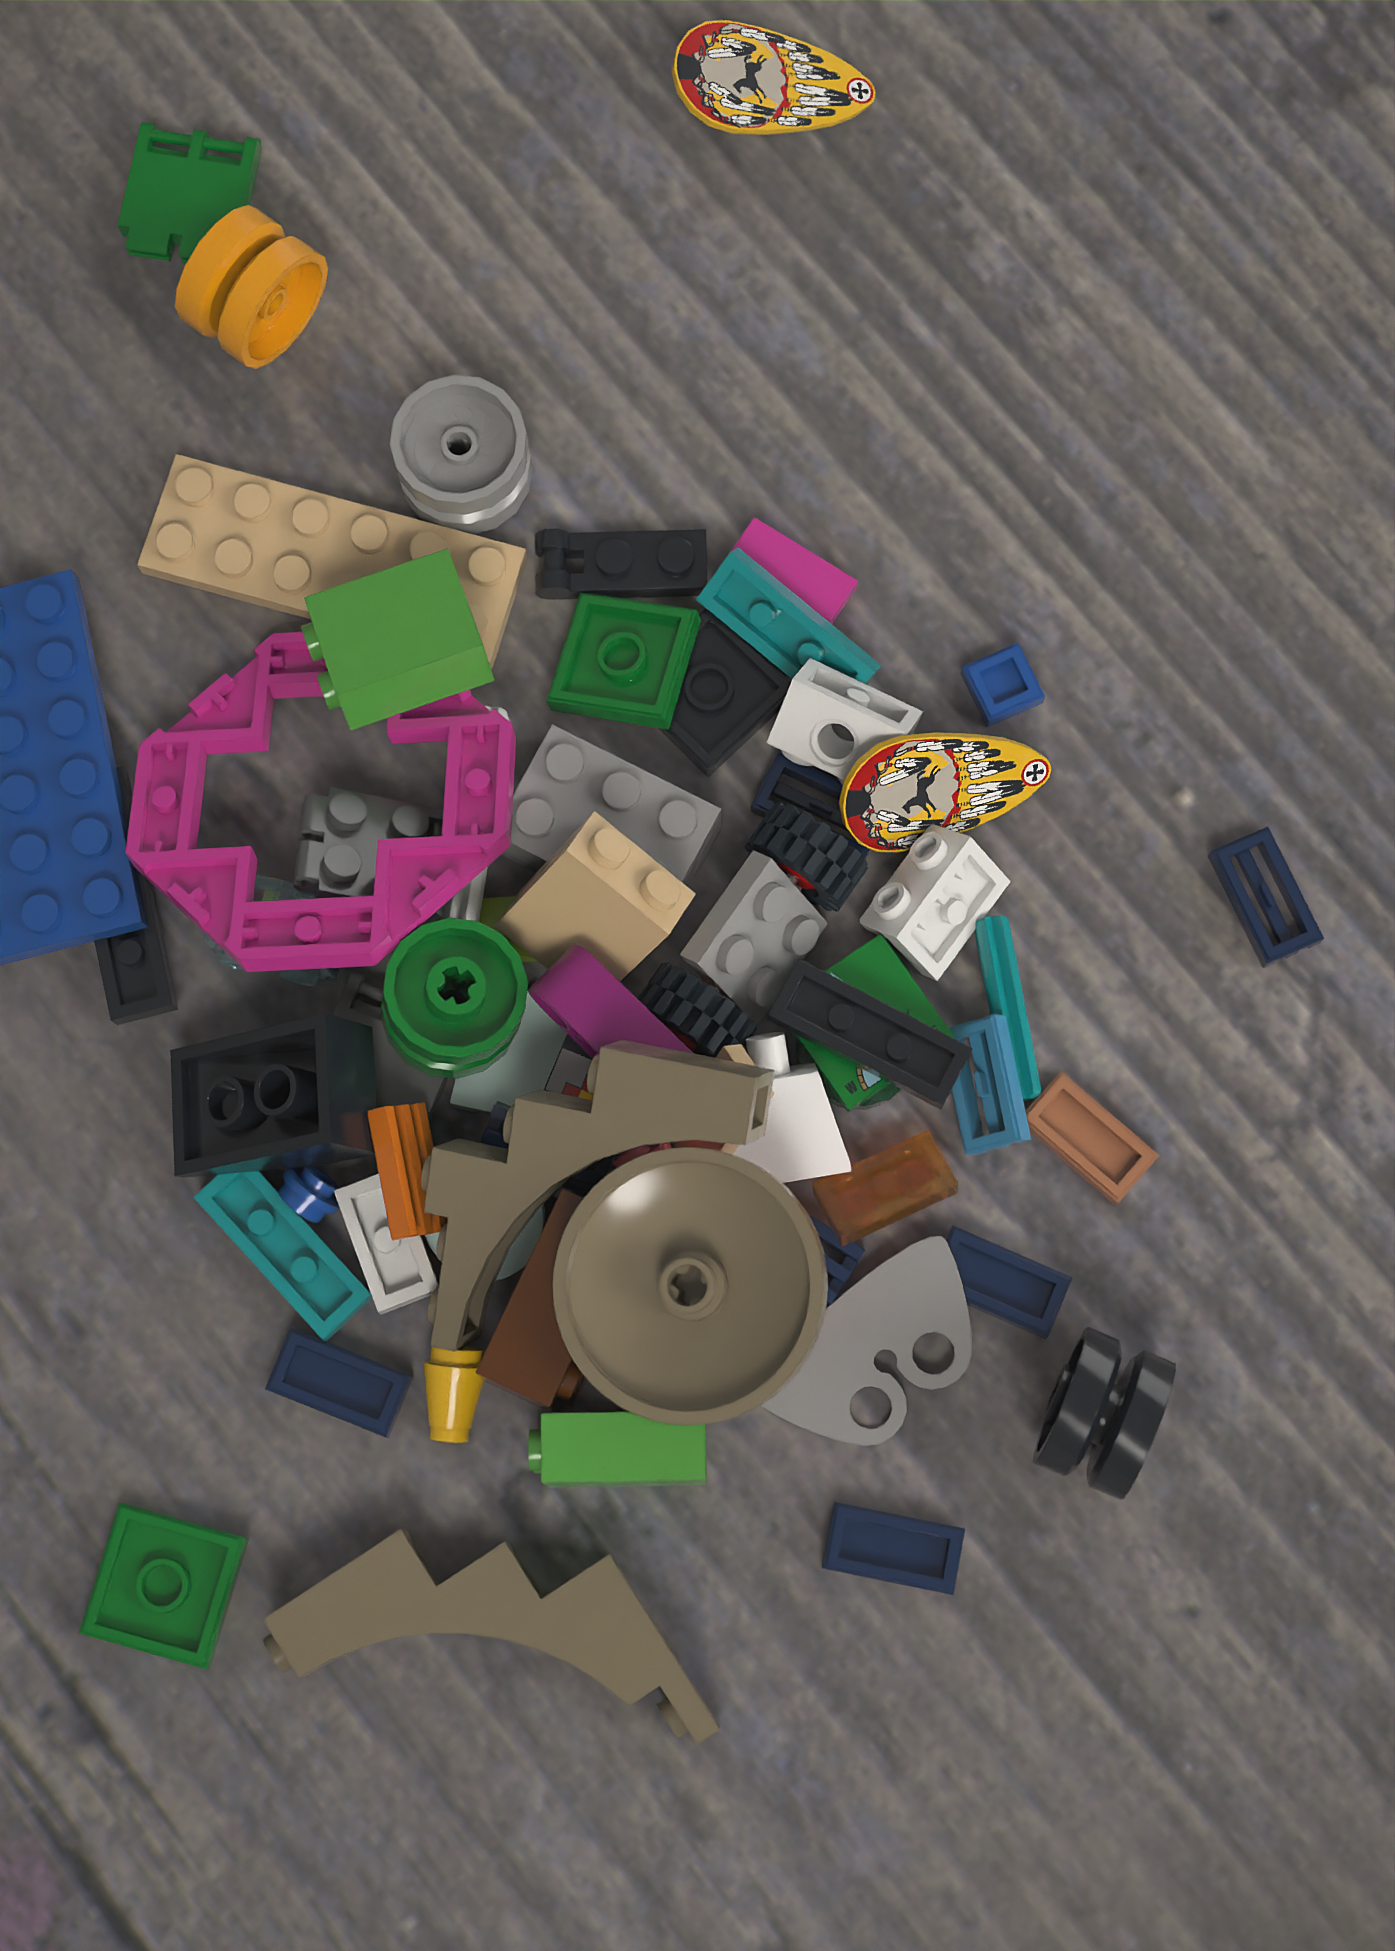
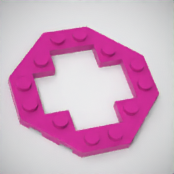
M303 632L273 633L253 650L256 658L232 678L227 673L223 674L187 704L191 712L166 733L158 728L139 744L125 853L132 865L246 972L375 966L395 949L400 941L420 927L511 846L516 735L512 723L495 709L490 711L471 695L470 689L387 718L386 731L391 744L448 741L442 836L378 839L373 896L253 902L258 859L252 847L197 849L207 755L269 751L274 699L323 696L317 674L328 671L324 659L313 662Z

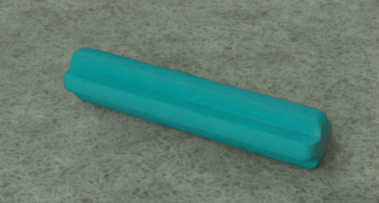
M1004 915L988 916L977 920L974 932L990 1015H1006L1023 1101H1029L1040 1095L1041 1085L1009 919Z

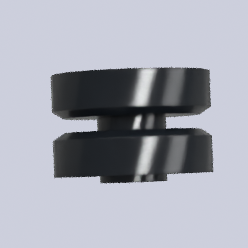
M1087 1327L1077 1341L1067 1364H1064L1052 1389L1042 1419L1044 1423L1037 1440L1032 1463L1062 1476L1068 1475L1077 1469L1092 1442L1093 1446L1086 1470L1088 1486L1121 1500L1126 1497L1132 1488L1155 1439L1172 1390L1176 1374V1363L1144 1350L1130 1359L1118 1383L1115 1384L1122 1358L1120 1341Z

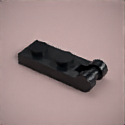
M544 529L535 533V554L541 558V571L535 575V594L542 599H578L580 592L614 598L699 596L708 583L706 529L570 533L562 529ZM566 559H584V573L567 572Z

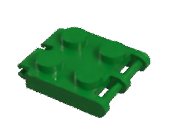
M142 122L138 132L117 225L122 237H127L126 250H129L128 255L170 262L174 246L180 245L179 258H181V263L186 264L198 243L216 222L234 209L246 205L250 206L261 156V140L247 137L245 143L209 138L208 131L197 129L193 131L192 135L157 130L155 123ZM155 143L189 147V152L155 147ZM208 150L240 154L242 158L234 159L207 155Z

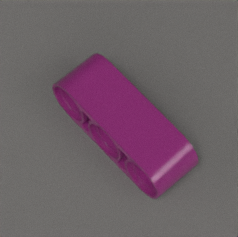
M576 943L528 989L530 996L538 1006L592 1058L596 1054H600V1047L620 1040L693 1053L596 958Z

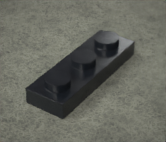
M799 958L768 1014L769 1021L940 1110L944 1106L973 1049Z

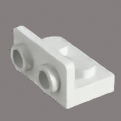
M930 825L923 835L913 843L909 854L888 882L875 894L871 905L860 918V923L867 931L877 935L882 934L883 937L887 938L922 975L938 981L975 931L977 920L986 916L1011 881L970 836L937 825Z

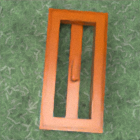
M425 1102L412 1105L384 1106L368 1110V1120L392 1240L439 1233L444 1224L448 1222L447 1217L424 1212L426 1192L421 1187L422 1169L434 1147Z

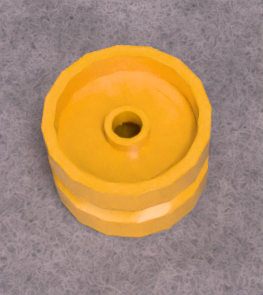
M246 205L232 210L216 222L198 243L187 261L177 285L175 309L182 321L203 336L217 337L221 348L243 365L257 369L270 364L285 352L306 327L317 309L326 287L327 262L325 256L301 239L293 236L285 237L282 226L259 209Z

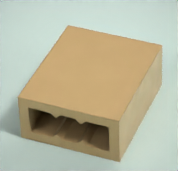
M594 811L522 887L495 927L547 969L576 943L596 958L620 982L671 933L696 893Z

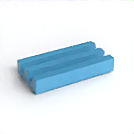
M993 1014L950 1027L949 1030L955 1039L965 1044L964 1038L969 1037L971 1048H973L972 1054L976 1069L974 1073L975 1085L978 1096L982 1098L989 1135H983L969 1061L967 1060L952 1088L965 1155H979L987 1153V1150L1009 1147V1144L1031 1141L1006 1015Z

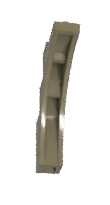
M620 1040L600 1047V1054H596L590 1064L587 1089L589 1093L594 1094L593 1100L544 1090H537L515 1098V1104L509 1108L503 1126V1138L506 1143H509L508 1149L459 1138L433 1147L432 1153L424 1163L421 1174V1187L426 1192L424 1212L448 1217V1222L444 1224L440 1231L436 1247L437 1258L442 1261L439 1286L433 1291L428 1306V1321L430 1324H433L431 1346L455 1352L480 1338L492 1287L511 1246L537 1210L576 1174L608 1156L642 1145L688 1140L747 1145L765 1136L775 1070Z

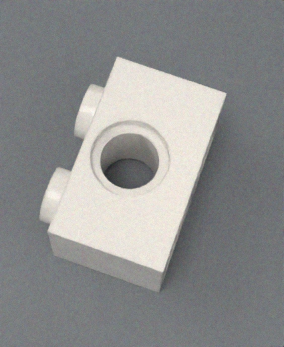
M809 658L792 679L767 743L780 749L783 755L790 761L803 766L814 765L837 776L840 783L843 784L844 779L857 759L876 744L900 735L913 734L923 711ZM836 723L845 726L852 733L854 741H845L839 738L834 733L831 724Z

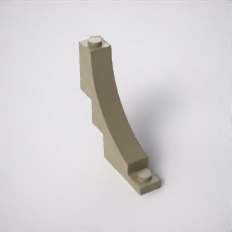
M400 1529L263 1619L271 1632L263 1638L269 1654L282 1672L285 1673L292 1668L298 1678L308 1676L340 1657L373 1644L405 1636L431 1633L472 1634L504 1639L528 1646L567 1662L603 1684L628 1706L660 1686L667 1697L657 1703V1706L678 1739L689 1732L695 1743L699 1744L720 1730L718 1722L615 1559L610 1554L543 1597L509 1542H503L449 1579L440 1583L409 1531Z

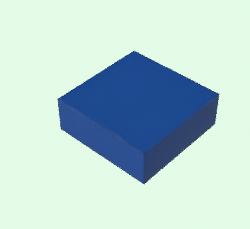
M1019 643L965 665L961 669L960 674L986 727L1040 705L1044 701L1045 695Z

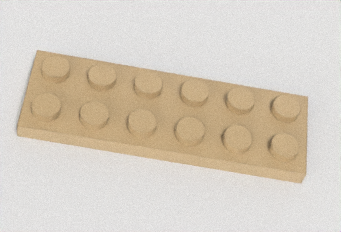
M176 454L137 565L142 574L311 620L304 597L448 548L492 669L528 556L525 548Z

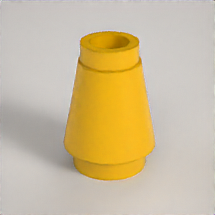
M431 1346L430 1360L423 1361L428 1423L430 1426L429 1439L452 1443H465L469 1441V1430L472 1428L484 1380L475 1373L483 1357V1349L464 1346L454 1352Z

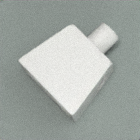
M783 1032L765 1033L747 1038L748 1055L754 1064L758 1067L775 1070L772 1090L775 1094L770 1100L765 1136L747 1145H739L733 1155L760 1166L782 1183L850 1172V1160L815 1063L790 1066Z

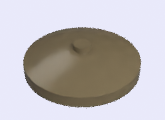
M682 1147L655 1151L637 1157L605 1176L584 1197L571 1216L563 1232L554 1265L553 1300L556 1319L562 1339L579 1370L598 1391L618 1406L635 1415L666 1424L702 1425L725 1421L744 1415L772 1399L791 1382L809 1358L818 1340L827 1306L828 1279L824 1251L812 1220L800 1201L782 1182L760 1166L732 1154L707 1148Z

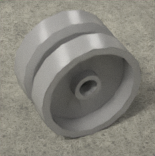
M451 375L427 382L405 399L393 419L390 448L405 500L417 516L425 522L470 534H477L496 529L516 514L529 493L533 467L521 411L502 388L480 377Z

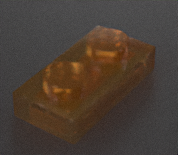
M926 1130L851 1165L850 1172L829 1175L812 1183L814 1197L841 1247L957 1194L958 1181L929 1130Z

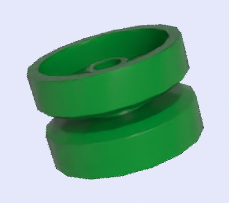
M446 918L421 925L400 941L386 965L380 1017L388 1042L405 1063L429 1076L459 1079L484 1072L506 1055L519 1031L521 1019L526 1009L528 979L521 957L501 933L478 921ZM447 995H456L462 999L463 1003L456 1004L453 996L446 1001L442 998Z

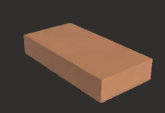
M1062 1071L1026 1110L1030 1133L1114 1206L1122 1200L1160 1156Z

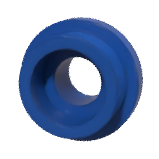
M306 1166L304 1169L299 1167L287 1168L283 1174L285 1183L278 1190V1193L292 1210L315 1223H319L326 1213L333 1215L338 1210L339 1204L334 1194V1191L338 1189V1185L328 1174L316 1166Z

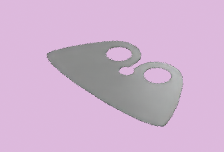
M931 1236L910 1245L867 1274L832 1303L825 1311L818 1340L801 1370L785 1388L761 1406L774 1415L819 1435L861 1446L878 1445L894 1436L902 1426L907 1413V1403L902 1387L893 1376L876 1369L874 1357L877 1352L883 1349L892 1351L897 1358V1368L908 1381L920 1388L939 1389L957 1381L969 1367L972 1355V1331L963 1284L947 1241L942 1236ZM937 1332L943 1334L950 1339L954 1346L955 1355L953 1363L946 1371L940 1374L923 1372L916 1366L913 1360L912 1351L914 1343L920 1336L926 1333ZM872 1386L880 1388L888 1395L892 1411L890 1418L884 1425L868 1429L861 1427L853 1420L850 1414V1402L858 1390Z

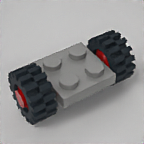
M782 802L773 804L745 845V850L749 852V857L681 952L680 956L702 977L704 982L702 983L697 976L691 973L688 975L682 968L664 962L661 963L637 998L694 1054L716 1058L723 1046L741 1044L743 1048L746 1046V1039L752 1037L757 1030L756 1025L758 1026L771 1005L775 1003L798 958L801 960L805 958L828 925L827 921L813 905H821L828 911H839L868 869L866 860L860 857L862 854L856 848L848 846L849 841L842 835H835L830 831V826L823 821L821 824L814 820L813 815L803 810L800 813L793 805L787 804L785 806Z

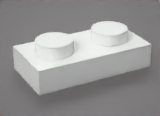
M379 1174L335 1190L336 1199L378 1313L382 1315L431 1296L435 1288L439 1286V1282L422 1236L392 1240Z

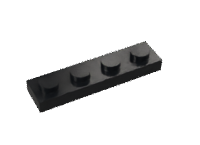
M121 766L117 767V773L129 828L133 795L128 773ZM138 870L137 873L148 927L109 938L94 940L110 1020L116 1025L179 1010L152 883Z

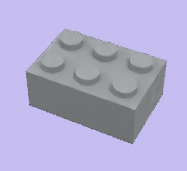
M552 724L513 794L511 846L501 855L537 872L595 811L690 889L722 829L721 808Z

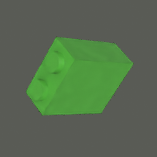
M448 548L304 597L312 622L302 625L301 629L313 662L324 659L328 671L317 674L323 696L330 711L342 708L350 730L495 681L484 645Z
M631 1412L541 1413V1429L529 1430V1470L534 1471V1473H541V1483L549 1488L707 1485L706 1424H666L646 1419Z

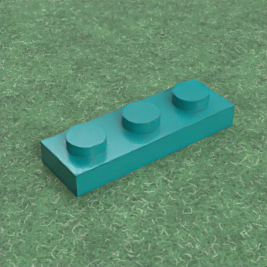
M739 547L728 554L696 599L791 679L795 677L809 658L866 685L882 666Z
M260 1171L219 1174L193 1197L322 1340L327 1342L373 1299L369 1290L303 1218L281 1199L278 1191Z

